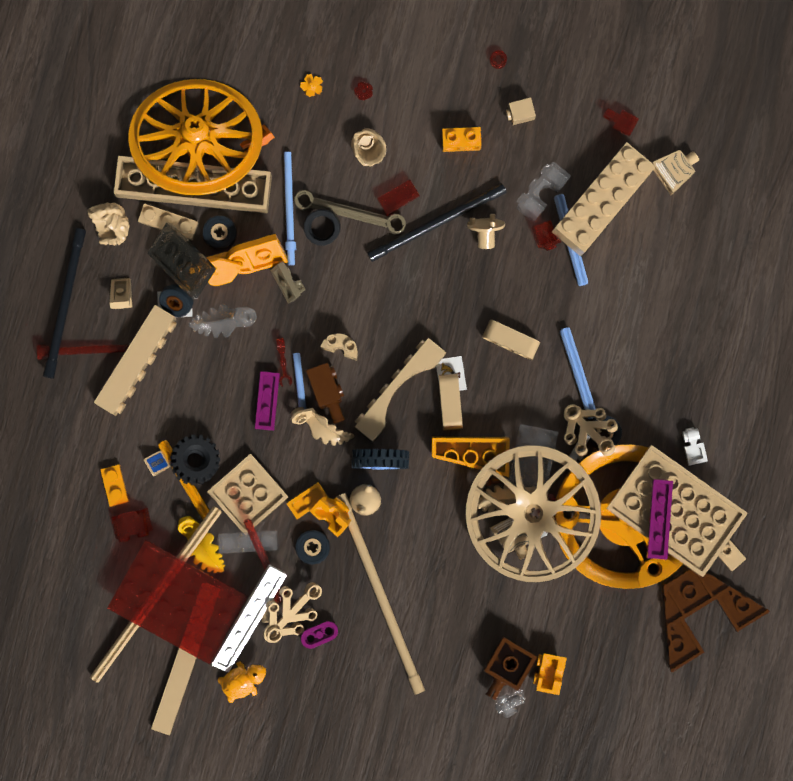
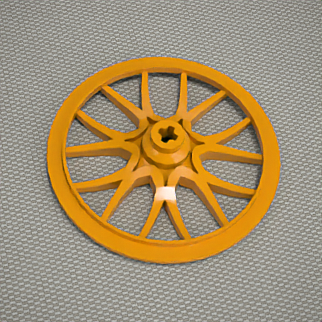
M205 79L177 81L165 85L150 94L133 115L128 133L132 158L142 174L163 189L185 195L215 193L237 183L255 165L263 141L261 121L248 99L232 87ZM185 89H205L204 106L200 114L196 116L189 114L186 107ZM181 90L182 112L165 102L162 98ZM208 90L228 96L224 101L209 110ZM233 100L244 110V112L228 122L221 124L211 122ZM157 102L180 123L173 126L163 124L146 113ZM246 116L248 117L252 133L232 130ZM143 119L160 130L159 132L139 136ZM220 138L251 139V144L248 152H241L226 148L219 144L217 140ZM168 139L174 141V144L165 150L149 155L143 154L139 143L142 141ZM188 153L190 163L183 180L179 181L166 176V173L180 156ZM204 153L213 155L226 170L227 174L211 180L202 162ZM223 156L244 159L231 170ZM168 158L161 172L148 162ZM196 165L205 182H188Z

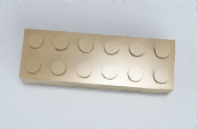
M626 142L552 230V233L579 256L583 255L656 166Z

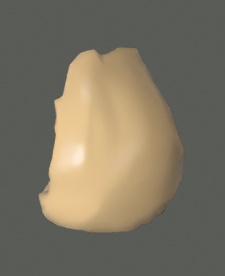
M369 128L354 133L351 140V148L358 161L363 166L371 167L374 164H379L386 155V144L383 137L375 130Z

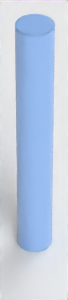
M294 353L293 362L298 406L306 409L300 353Z

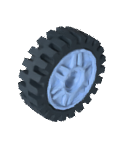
M393 449L352 450V468L378 470L409 469V451Z

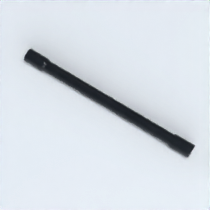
M500 183L488 189L485 193L394 240L368 251L367 254L371 262L380 259L389 252L470 210L506 194V189Z
M75 228L72 249L55 327L43 372V377L50 379L55 377L62 335L80 253L86 235V230Z

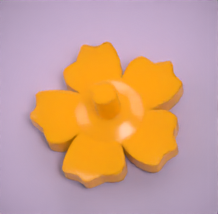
M307 74L304 78L305 82H301L300 88L306 91V96L308 97L315 96V93L320 95L322 92L320 84H322L323 80L317 76L313 79L312 74Z

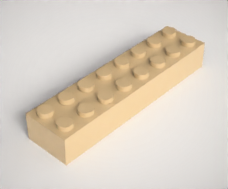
M118 156L114 194L117 198L268 213L272 175L268 171L250 170L241 180L224 190L204 195H185L157 186L142 174L132 157ZM151 160L148 162L161 172L167 161ZM175 162L166 173V176L182 181L189 163ZM197 165L188 182H205ZM204 165L211 180L227 174L223 167Z

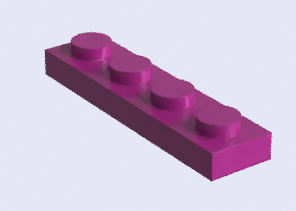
M657 479L652 481L647 558L667 560L673 481Z

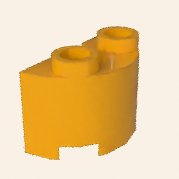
M324 496L310 510L318 520L327 521L328 529L337 537L340 536L351 522L348 514L349 508L338 498L331 499Z
M546 653L538 655L537 666H540L539 672L534 674L533 684L537 685L536 691L560 694L566 657Z

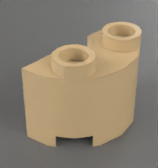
M345 334L329 335L320 346L321 349L332 353L341 349L344 352V357L357 361L358 351L356 343Z

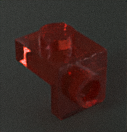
M551 220L531 227L538 248L549 251L557 247L556 244L562 242L560 238H557L552 233L554 228Z

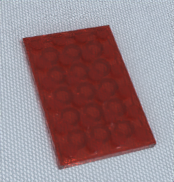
M145 540L107 609L210 664L248 596Z

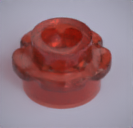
M360 82L355 87V95L360 100L370 99L373 95V87L369 83Z

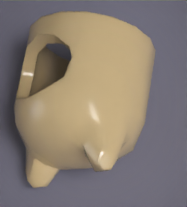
M368 484L357 486L350 495L351 507L360 515L368 516L374 514L381 505L379 491Z

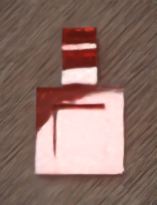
M609 108L603 118L615 122L613 128L627 136L631 135L639 118L624 110L618 114Z

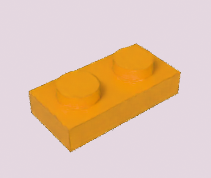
M120 465L100 469L109 506L112 507L129 502Z
M317 482L286 504L298 520L307 514L327 494L319 482Z

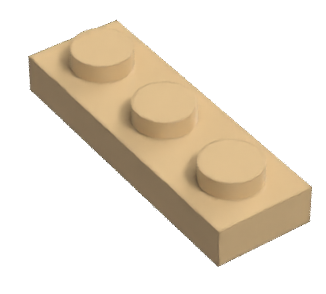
M147 204L143 205L138 219L139 223L192 241L198 226V221Z

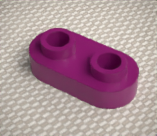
M331 621L321 623L304 631L301 636V642L304 647L309 649L318 647L335 639L338 635V627ZM327 627H330L332 629V633L330 635L325 633V629ZM309 635L314 636L315 639L313 642H309L307 640V637Z

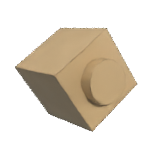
M531 98L509 103L506 115L508 121H512V125L535 120L536 114Z

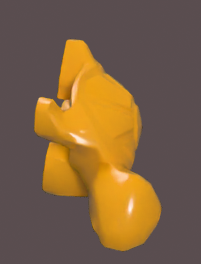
M239 661L236 663L237 668L230 670L224 677H219L218 683L221 685L223 693L227 696L228 702L233 703L235 699L246 697L250 693L253 696L257 695V688L254 684H260L266 675V668L262 665L252 664L246 671L244 664Z

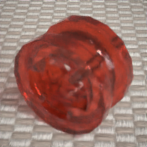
M497 50L491 54L490 63L495 69L505 67L507 56L503 51ZM499 55L504 61H501V64H497V61H493V58L496 59V56Z

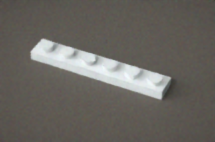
M268 565L211 661L213 666L229 673L265 613L266 604L273 599L287 576L285 572Z

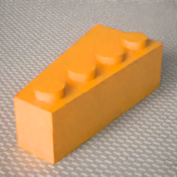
M432 436L431 456L433 458L480 470L497 455L510 450L509 437ZM509 462L498 468L496 472L502 476L509 477Z

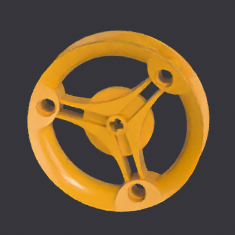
M616 445L615 451L611 456H604L599 450L584 458L579 464L590 475L595 470L610 463L621 461L638 463L648 450V447ZM571 471L562 482L555 501L563 498L581 483ZM616 489L607 494L600 503V531L609 541L617 545L629 546L636 555L640 566L636 572H615L601 567L587 556L576 569L592 581L614 588L636 589L661 582L676 572L683 563L668 554L667 560L650 558L644 561L636 544L643 541L647 548L648 538L606 509L619 491V489ZM575 494L563 504L590 509V506H579L574 499ZM559 511L554 516L557 524L569 529H573L577 522L590 524V519H579L578 511H573L571 519L564 517V511ZM560 532L571 553L574 555L580 548L574 535ZM560 545V548L563 551L565 557L569 560L570 558ZM652 563L656 564L658 568L657 572L653 575L648 571V567Z

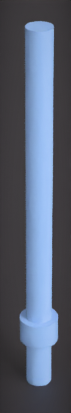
M284 152L287 236L285 250L287 251V265H295V250L297 249L296 242L294 241L291 152Z

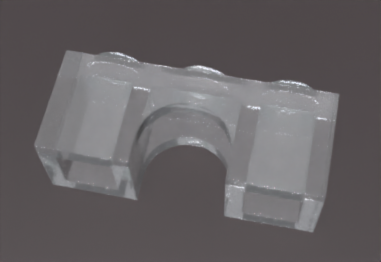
M554 161L551 165L546 164L540 172L542 176L538 180L535 178L528 186L530 188L527 194L522 193L516 201L519 203L516 209L533 222L537 220L547 207V204L540 199L539 192L544 188H551L556 193H559L571 177L569 173Z
M278 531L218 534L219 554L279 550Z

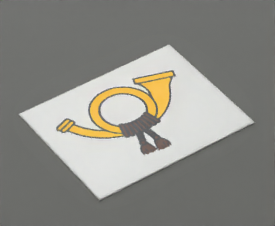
M462 356L441 359L436 366L438 381L439 375L458 374L459 390H467Z

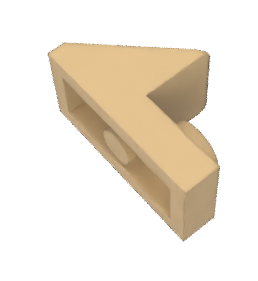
M130 278L112 279L110 308H132Z

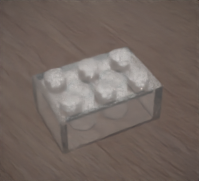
M520 424L515 448L522 446H544L555 449L558 432ZM538 456L519 458L523 484L537 488ZM542 457L545 484L549 480L553 460ZM514 459L511 463L508 480L516 484Z

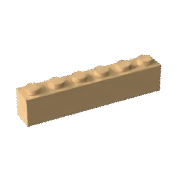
M154 305L94 401L95 404L115 416L117 413H122L126 406L124 402L127 397L131 398L136 390L134 386L137 381H142L146 374L144 370L147 365H151L154 362L157 349H161L167 340L165 339L167 333H171L177 323L173 315Z

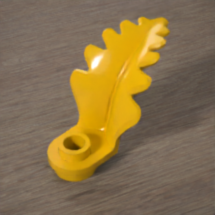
M185 516L178 521L177 528L189 540L200 524L192 517ZM207 532L191 554V556L195 555L193 563L197 565L202 562L201 569L205 570L208 567L207 572L222 573L225 567L222 564L224 560L219 559L222 557V554L215 553L219 546L212 544L214 536Z

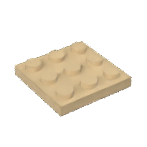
M252 454L248 455L207 491L244 535L248 534L289 498Z

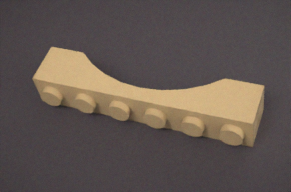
M431 339L422 340L417 345L416 349L418 351L415 355L410 354L404 361L406 366L402 370L398 369L391 377L394 379L391 384H385L379 393L382 395L377 400L374 398L367 406L369 408L368 412L365 415L361 413L355 420V423H357L355 428L372 442L385 429L387 407L396 390L412 376L434 369L446 355V352Z

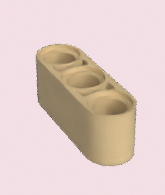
M494 320L489 321L482 336L485 340L529 360H533L540 345V342Z
M458 374L439 375L443 430L463 429Z

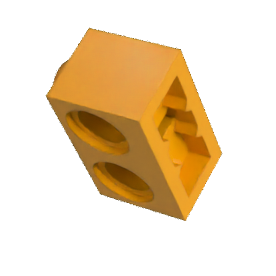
M481 127L442 129L443 152L481 150Z

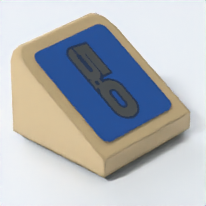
M161 450L143 459L153 476L170 468Z

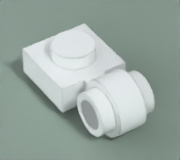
M698 428L685 429L682 432L685 443L688 442L690 446L684 447L688 466L707 462L704 443L697 444V440L700 439Z

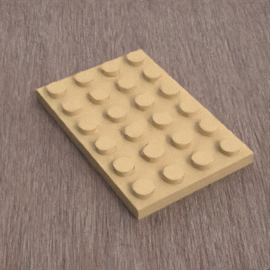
M650 445L606 509L648 538L653 479L673 481L668 553L695 573L704 577L748 513L660 450Z

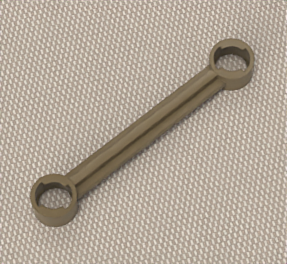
M306 190L299 191L295 196V205L301 211H308L311 208L316 210L328 209L339 216L386 227L394 235L401 234L406 227L404 217L399 214H393L390 217L315 198ZM303 194L308 195L311 204L307 207H302L303 205L298 201L299 196ZM394 218H399L402 221L403 228L399 231H394L395 229L391 227L390 221Z

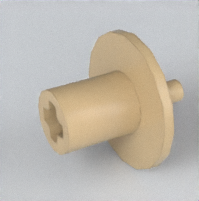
M490 214V218H470V221L467 223L468 229L478 232V248L481 249L494 248L495 231L505 227V222L495 219V214Z

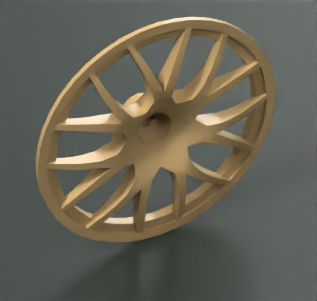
M522 446L497 455L478 473L467 498L466 523L470 538L477 552L492 568L507 577L519 581L543 582L569 573L588 556L599 534L601 504L592 479L573 458L549 447ZM538 456L537 489L533 493L527 491L523 484L519 458ZM542 457L564 465L545 484ZM514 459L516 485L496 472L498 468ZM568 468L581 483L563 498L557 501L548 500L547 492L551 485ZM492 474L511 489L515 494L516 503L507 504L501 502L482 490ZM582 486L584 487L590 509L563 505ZM480 495L501 508V510L478 516ZM533 508L536 510L540 509L539 518L532 516ZM559 511L590 513L588 532L563 527L557 524L554 516ZM500 515H507L514 519L511 528L495 536L483 538L478 520ZM526 532L529 538L528 551L523 568L519 569L504 561L517 536ZM543 532H549L557 539L570 558L569 560L557 567H552L542 545L541 536ZM560 532L586 536L581 547L574 555L571 553ZM510 535L500 559L492 552L486 542ZM535 547L548 567L547 570H527Z

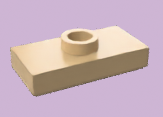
M730 540L718 555L731 572L746 560L745 556Z

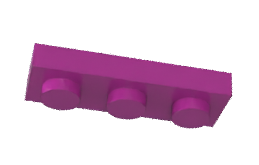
M260 371L255 429L275 430L280 373Z

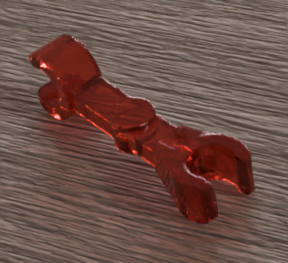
M283 338L277 339V349L281 356L280 364L283 371V376L279 382L283 387L282 380L288 378L291 386L292 378L287 375L285 340Z

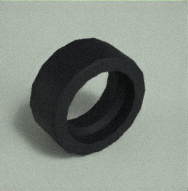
M328 209L313 211L304 223V232L308 240L320 246L332 243L341 231L339 218ZM325 216L332 221L333 232L329 237L318 238L313 234L311 224L316 217Z

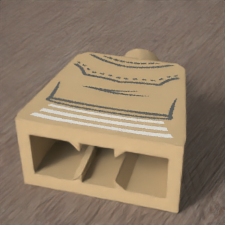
M678 150L654 161L652 164L656 167L653 171L669 194L672 195L695 173L692 165L698 162L699 158L694 151L685 156L681 150Z
M508 518L490 527L491 532L495 536L511 528L514 519ZM526 532L517 536L508 552L510 553L515 550L519 560L526 558L528 550L525 545L529 543V538ZM510 535L497 539L503 548H505Z

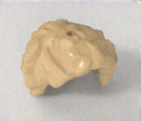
M107 202L92 206L87 210L92 223L96 226V231L99 232L100 244L115 246L116 244L120 245L126 240L130 225L122 206Z

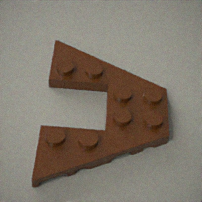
M691 569L682 573L662 586L670 672L676 671L705 653L684 619L712 601L717 600L736 632L770 611L707 572L704 577H701Z

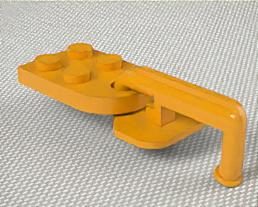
M268 235L236 245L228 252L182 264L178 268L179 285L190 292L191 286L188 285L187 276L202 271L210 285L220 286L232 282L238 273L249 274L274 267L283 261L287 263V255L277 235Z

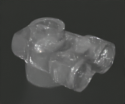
M520 689L509 697L507 694L497 699L498 703L495 704L497 712L499 714L502 713L504 718L511 717L518 712L516 706L525 703V694Z

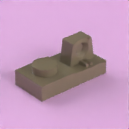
M284 261L270 270L288 304L295 301L306 290L301 280H292L290 269L285 265Z

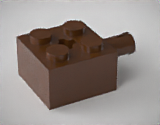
M325 363L306 370L320 409H329L333 424L344 421L345 418L339 406L340 402H342L341 397L344 394L340 384L336 385L334 379H337L334 367H329V364Z
M502 636L483 671L493 676L494 679L486 695L497 700L504 685H509L518 691L537 656ZM511 658H513V663L515 664V666H510L509 669L506 668V660L510 661Z

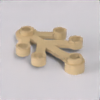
M572 404L567 406L564 411V418L568 422L564 440L568 445L576 443L577 438L574 431L577 423L580 426L578 445L575 447L578 456L583 457L588 453L586 447L587 434L598 444L602 455L611 456L615 451L613 441L608 438L603 439L594 429H607L608 432L612 433L618 429V425L614 419L603 421L607 416L603 408L582 410L579 406ZM595 417L597 421H585L583 418Z
M308 583L305 587V593L291 608L293 592L288 586H283L279 591V594L282 596V618L278 622L277 612L279 611V605L274 600L266 604V609L269 611V625L264 629L263 637L267 642L276 643L285 635H301L304 632V627L296 621H314L317 618V612L313 608L297 613L309 599L315 600L321 596L322 589L317 583ZM289 622H295L291 627H284Z

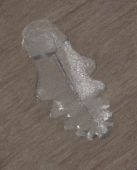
M221 304L219 312L215 308H210V315L204 311L202 312V317L196 315V319L192 318L189 327L193 328L194 332L198 330L199 334L205 331V336H209L212 331L214 338H217L220 332H222L224 337H229L237 327L252 326L257 319V315L253 309L248 307L232 309L225 304Z

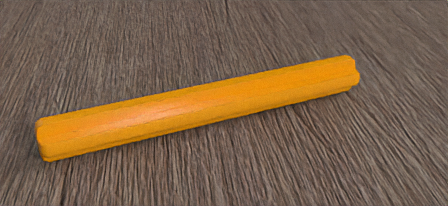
M164 440L158 446L170 465V456L173 449L169 442ZM180 479V483L204 520L210 510L195 485H191V483L185 484Z

